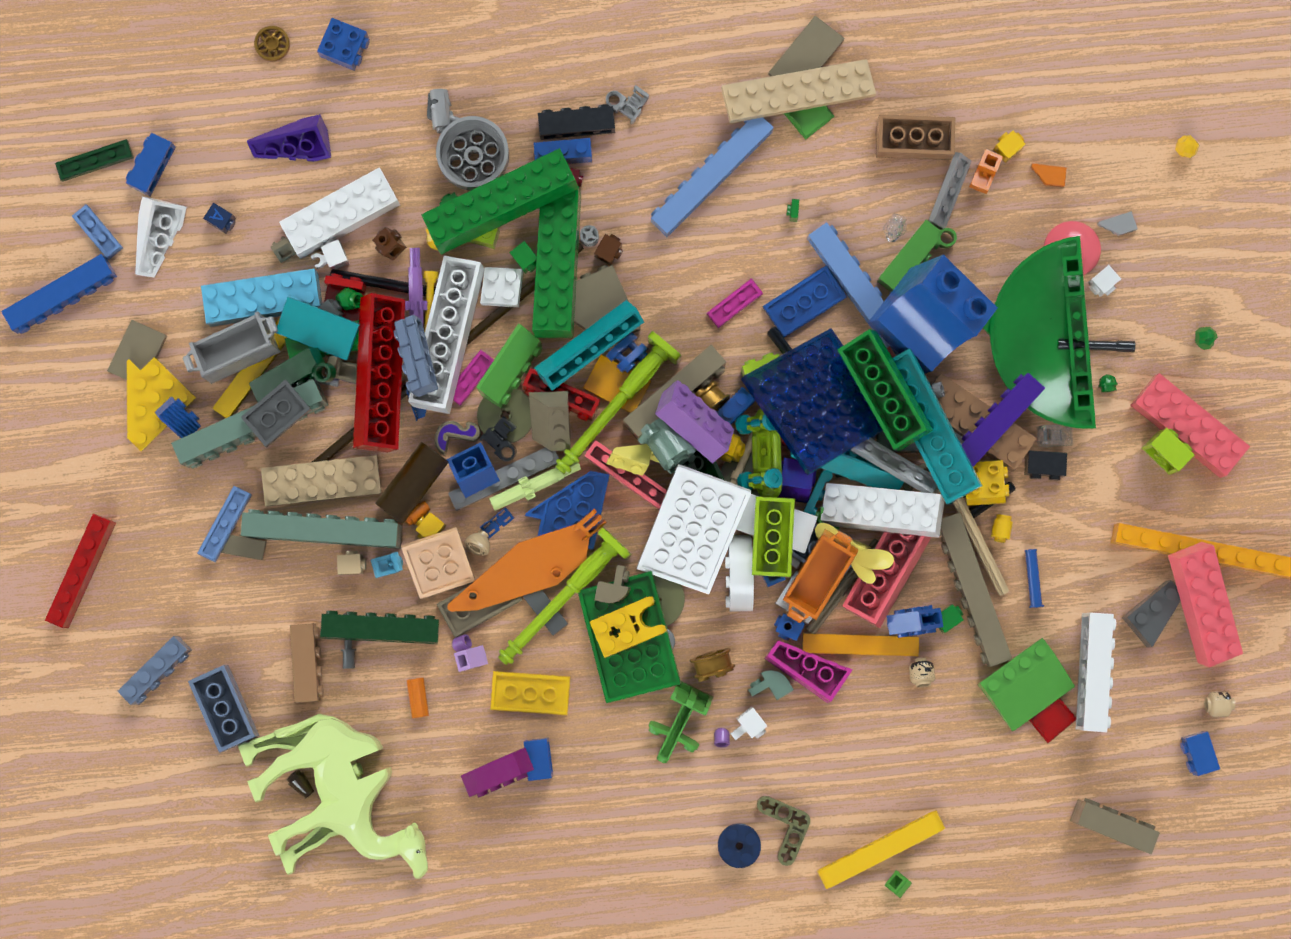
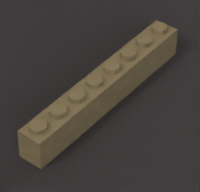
M959 512L942 518L939 535L943 541L941 548L943 553L948 555V568L951 573L954 572L956 578L954 580L957 591L960 590L963 597L960 598L961 604L964 609H967L969 614L967 621L976 633L973 637L976 645L981 647V660L983 664H987V667L1012 660L961 514Z

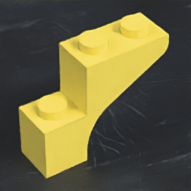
M642 444L614 448L606 464L643 476L650 460L659 461L649 446Z

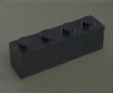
M608 104L599 105L598 108L582 106L576 110L562 108L560 111L555 112L547 109L543 110L542 113H538L541 140L615 133L613 106Z

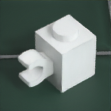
M335 239L328 240L324 243V246H321L324 255L319 253L311 255L312 260L320 259V263L315 265L316 269H320L326 264L329 265L331 270L350 264L341 242Z

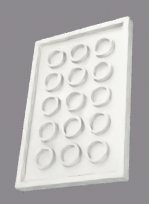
M678 464L638 562L637 569L644 572L652 571L655 576L709 594L748 502L751 490Z

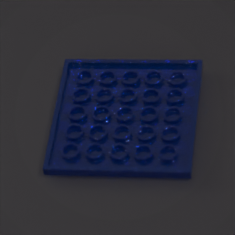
M832 328L741 378L807 475L883 431L837 350L844 345Z

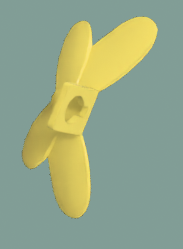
M819 523L815 527V534L818 539L825 529L834 535L838 533V530L828 523ZM857 540L851 541V545L858 548V553L851 566L857 576L868 584L875 582L876 576L872 569H887L893 565L894 557L890 552L870 549V546Z

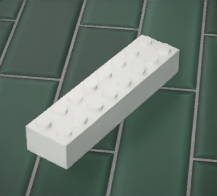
M450 256L443 257L425 331L438 390L431 393L428 392V394L421 397L410 393L408 402L413 407L450 414L485 270L481 262Z

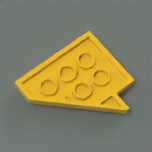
M155 357L141 370L130 359L127 360V439L141 452L167 427L155 414L158 408L171 396L175 400L179 398L186 405L184 409L196 399Z

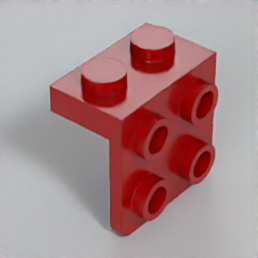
M339 274L326 275L324 283L327 285L324 302L327 299L335 301L336 295L347 287L365 296L366 285L364 282H361L362 279L350 277L349 280L344 279ZM360 307L353 310L342 309L345 313L342 317L351 321L359 320Z

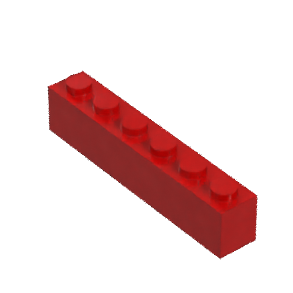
M92 514L45 621L61 628L70 627L116 522L100 515Z

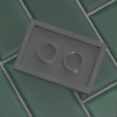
M285 379L243 414L241 418L263 445L268 447L310 412L311 408Z

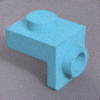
M398 552L371 559L375 578L395 574L403 570V560Z

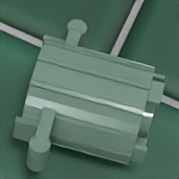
M659 418L650 425L647 423L640 430L642 435L638 438V441L649 446L663 469L668 470L670 474L675 472L678 464L683 465L687 461L692 463L696 459L694 455L696 449L662 419Z

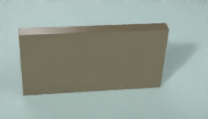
M814 16L768 72V75L776 76L823 67L845 38L817 16Z
M461 590L439 602L437 606L456 638L523 599L518 597L480 610L449 611L447 605L463 591ZM472 592L469 594V596L471 598L476 597V594Z

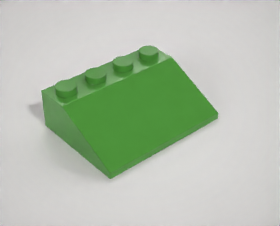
M1043 638L977 684L1012 732L1075 687L1055 653Z

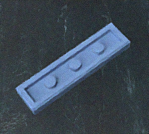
M233 486L197 552L198 555L216 563L252 496L251 493Z

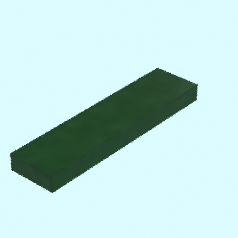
M125 139L56 162L55 165L60 181L64 182L133 159L134 156L129 141Z

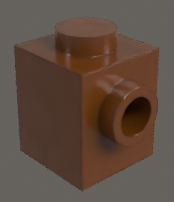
M605 234L594 252V257L611 266L614 260H618L623 253L620 238L613 234L610 236Z

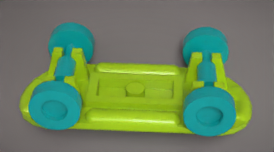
M773 404L763 405L755 416L741 415L736 420V429L740 434L752 432V465L754 474L751 472L740 473L737 478V484L750 490L753 488L757 489L762 497L777 498L782 490L783 479L781 467V419L778 408Z

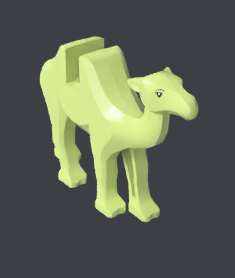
M317 714L302 722L277 729L271 734L238 745L246 767L253 765L259 752L273 748L292 750L277 757L273 764L259 777L247 781L256 803L264 800L268 787L286 772L310 767L314 769L315 784L321 799L320 805L312 813L300 818L295 823L268 835L276 856L280 855L287 875L295 872L296 862L303 854L320 846L330 837L336 835L345 837L361 855L369 859L382 860L401 855L413 870V876L416 879L422 878L427 873L428 861L425 839L416 823H412L407 828L386 837L377 835L373 829L371 821L373 803L391 778L392 770L389 767L362 778L361 774H364L363 768L356 760L384 749L376 737L356 731L344 721L333 716ZM310 832L301 842L285 851L288 839L298 834Z

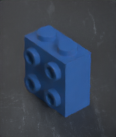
M331 18L317 53L323 59L355 71L356 66H360L362 62V52L368 48L370 39L367 31Z
M932 605L895 610L894 615L887 616L889 635L897 634L898 638L936 632V628L943 627L941 608L933 609Z

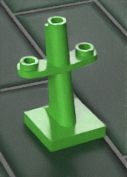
M682 681V684L675 686L670 698L682 704L672 727L670 728L656 721H650L648 725L649 731L652 734L659 735L661 733L667 735L657 756V760L662 763L668 762L678 741L684 744V748L689 752H694L698 749L699 743L684 735L682 731L693 710L706 716L713 696Z

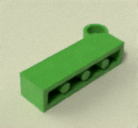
M925 220L881 274L877 282L892 292L911 267L928 261L931 257L929 252L933 247L935 249L938 247L943 249L951 248L957 240L955 231L951 228H944L940 231L928 220ZM943 233L950 234L952 242L949 244L942 242L941 235Z

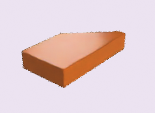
M1031 164L1030 168L1040 177L1044 185L1065 186L1067 167Z

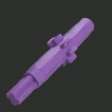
M410 248V267H408L409 301H405V310H409V316L415 315L420 318L423 324V310H427V301H423L420 248Z

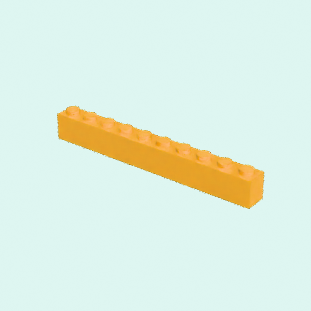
M1123 523L1114 524L1112 544L1170 555L1204 542L1214 545L1218 563L1221 566L1291 579V557Z

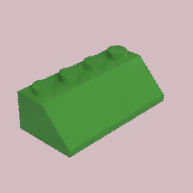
M519 323L476 387L483 398L500 408L503 404L506 405L509 402L511 392L519 387L522 381L521 377L524 373H528L532 366L531 362L540 355L543 349L541 341Z

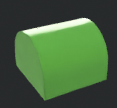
M896 870L885 883V886L901 898L912 882Z

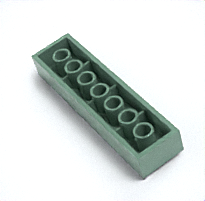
M314 379L294 388L311 408V411L299 421L306 419L307 415L312 412L316 414L324 411L325 406L329 405L320 384ZM252 407L172 442L171 444L180 464L194 469L203 465L202 462L209 459V461L219 458V454L225 451L230 453L237 450V446L243 443L244 445L253 443L255 441L254 438L257 436L241 418Z
M249 509L248 513L242 512L240 536L255 539L401 549L402 525L398 524V521L394 519H384V522H379L376 518L365 517L364 521H359L360 518L345 516L344 520L336 515H326V518H321L318 514L306 513V517H302V514L296 512H287V515H283L279 511H268V514H264L263 511Z

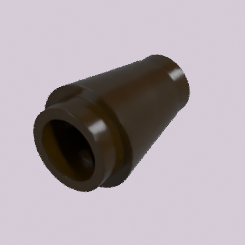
M299 769L286 779L289 782L288 785L304 796L305 799L314 792L304 772H300Z

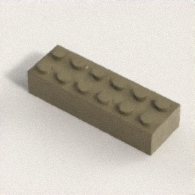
M710 345L624 418V425L638 440L642 435L640 430L647 423L650 425L659 419L655 413L661 395L667 388L678 380L685 384L693 394L701 388L706 389L713 377L717 379L725 372L726 361Z

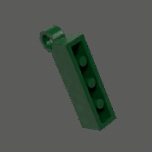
M307 348L251 381L249 385L257 402H259L285 379L293 388L306 383L310 378H315L319 382H331L336 377V369L331 363L324 362L318 348ZM324 367L328 370L326 378L322 376V369Z

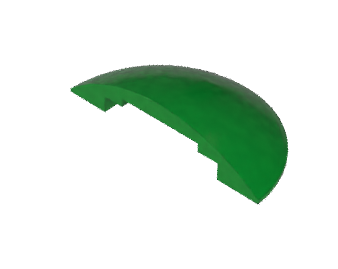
M1080 236L1055 241L1040 248L1013 270L1002 286L995 302L998 308L991 317L990 343L996 368L1007 388L1011 390L1015 386L1013 383L1020 374L1024 376L1027 373L1045 387L1027 409L1045 420L1071 428L1096 429ZM1058 339H1069L1070 350H1058ZM1073 339L1085 342V347L1074 350Z

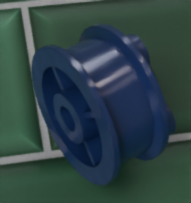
M737 823L728 826L722 831L718 839L719 855L726 864L734 868H745L752 865L759 857L761 851V842L757 832L746 824ZM741 842L743 847L741 849L736 848V843Z

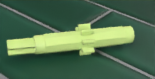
M574 462L570 467L572 470L570 473L566 472L563 474L557 468H553L529 480L526 476L518 479V485L489 498L490 503L496 511L524 497L526 500H531L536 497L535 492L581 470L580 464Z

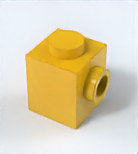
M1013 130L1009 134L1005 132L998 138L999 143L996 144L993 150L1003 156L1002 160L1007 163L1026 144L1022 135L1015 133Z
M429 512L426 517L422 516L416 523V531L419 533L417 537L422 539L440 533L446 527V524Z

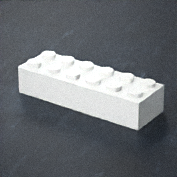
M379 167L283 219L279 223L296 254L302 259L321 249V246H324L326 241L331 239L337 240L400 206V203Z
M826 483L823 502L824 511L821 514V520L823 523H828L834 527L939 538L945 500L941 494Z
M1082 613L1076 730L1107 732V729L1111 726V717H1108V710L1112 707V698L1109 697V692L1113 687V678L1110 677L1111 669L1113 670L1114 658H1111L1112 650L1115 648V638H1112L1113 630L1116 629V619H1113L1114 614Z

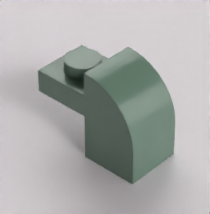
M773 670L761 672L760 674L764 680L757 679L749 684L751 688L748 689L753 697L769 687L776 700L794 690L782 673Z

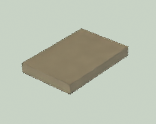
M131 320L107 371L127 380V360L130 359L141 370L154 357L157 359L167 335Z

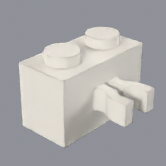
M750 707L736 718L741 726L730 734L735 740L745 732L751 738L756 737L758 739L766 733L765 728L767 725L755 709Z

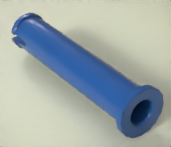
M1037 549L1024 550L1031 605L1029 608L1044 607L1041 597Z

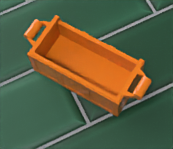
M826 529L823 531L785 593L783 600L789 603L788 617L798 623H801L809 616L817 620L858 553V548L851 545V537L841 531H838L835 535ZM792 606L805 613V617L792 610Z

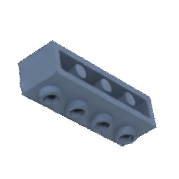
M173 636L117 692L130 705H140L147 698L146 695L151 690L154 691L160 686V681L165 676L168 677L175 671L174 667L179 662L183 663L189 657L188 653L192 649L179 636Z

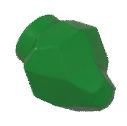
M347 287L336 295V300L344 310H353L360 307V297L363 295Z
M1201 327L1195 331V343L1201 349L1207 350L1214 346L1218 336L1213 328Z

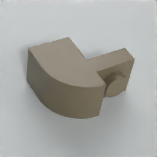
M617 565L614 584L598 581L595 595L596 601L616 603L628 596L631 587L624 586V583H627L630 572L627 571L628 567Z

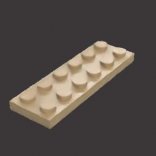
M377 455L261 468L265 506L381 493Z

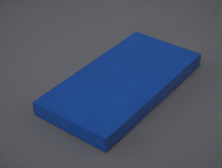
M824 266L765 304L763 309L780 334L785 338L847 298V295L828 267Z

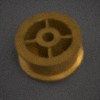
M715 380L705 390L701 388L695 393L709 408L715 411L721 409V406H724V403L731 397L719 388L720 383L715 382Z
M731 648L711 651L690 659V663H693L695 667V679H698V682L710 679L709 677L715 675L716 678H719L733 671L736 665L732 664L729 652Z

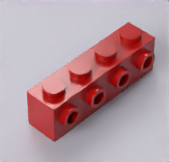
M530 368L522 384L524 393L528 396L529 392L568 391L569 413L571 411L577 414V417L583 421H592L600 405V399L565 383L551 390L541 380L536 370Z

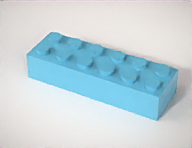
M315 269L201 286L206 324L210 327L237 323L255 315V312L261 313L266 318L279 317L282 314L287 297L295 298L315 307L323 304L319 275Z

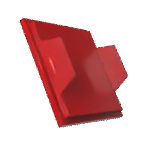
M1059 698L1029 721L1044 740L1049 743L1076 721V716Z

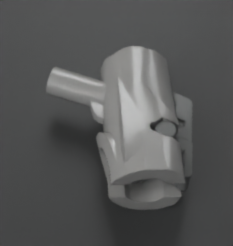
M433 89L428 93L427 118L432 121L433 130H437V133H442L450 123L459 119V117L453 116V112L450 111V106L452 105L447 89Z

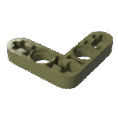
M762 796L757 801L758 810L765 815L789 824L777 856L781 864L785 866L791 865L797 857L809 828L810 817L802 810L772 797ZM767 799L772 806L778 803L774 815L771 814L772 809H762L761 801L765 802ZM781 807H786L789 810V815L786 818H781L778 815V810ZM793 810L796 811L794 815L797 817L805 815L804 819L807 820L806 824L802 823L800 826L798 825L799 822L795 819H792V822H789L790 818L792 817ZM791 833L799 835L798 843L792 844L789 842L788 838ZM787 843L790 847L796 848V850L793 851L791 849L789 853L792 857L791 860L787 859L784 862L781 854H786L788 847L784 846Z

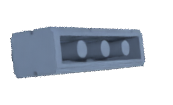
M411 315L394 323L396 329L394 330V336L399 341L398 353L403 358L402 370L408 378V382H406L408 391L417 397L428 394V392L431 393L438 390L422 320L415 315Z

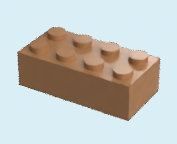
M879 115L877 119L876 158L952 160L955 155V117Z

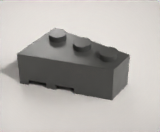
M1172 580L1165 581L1122 617L1146 647L1154 646L1180 603L1177 586Z

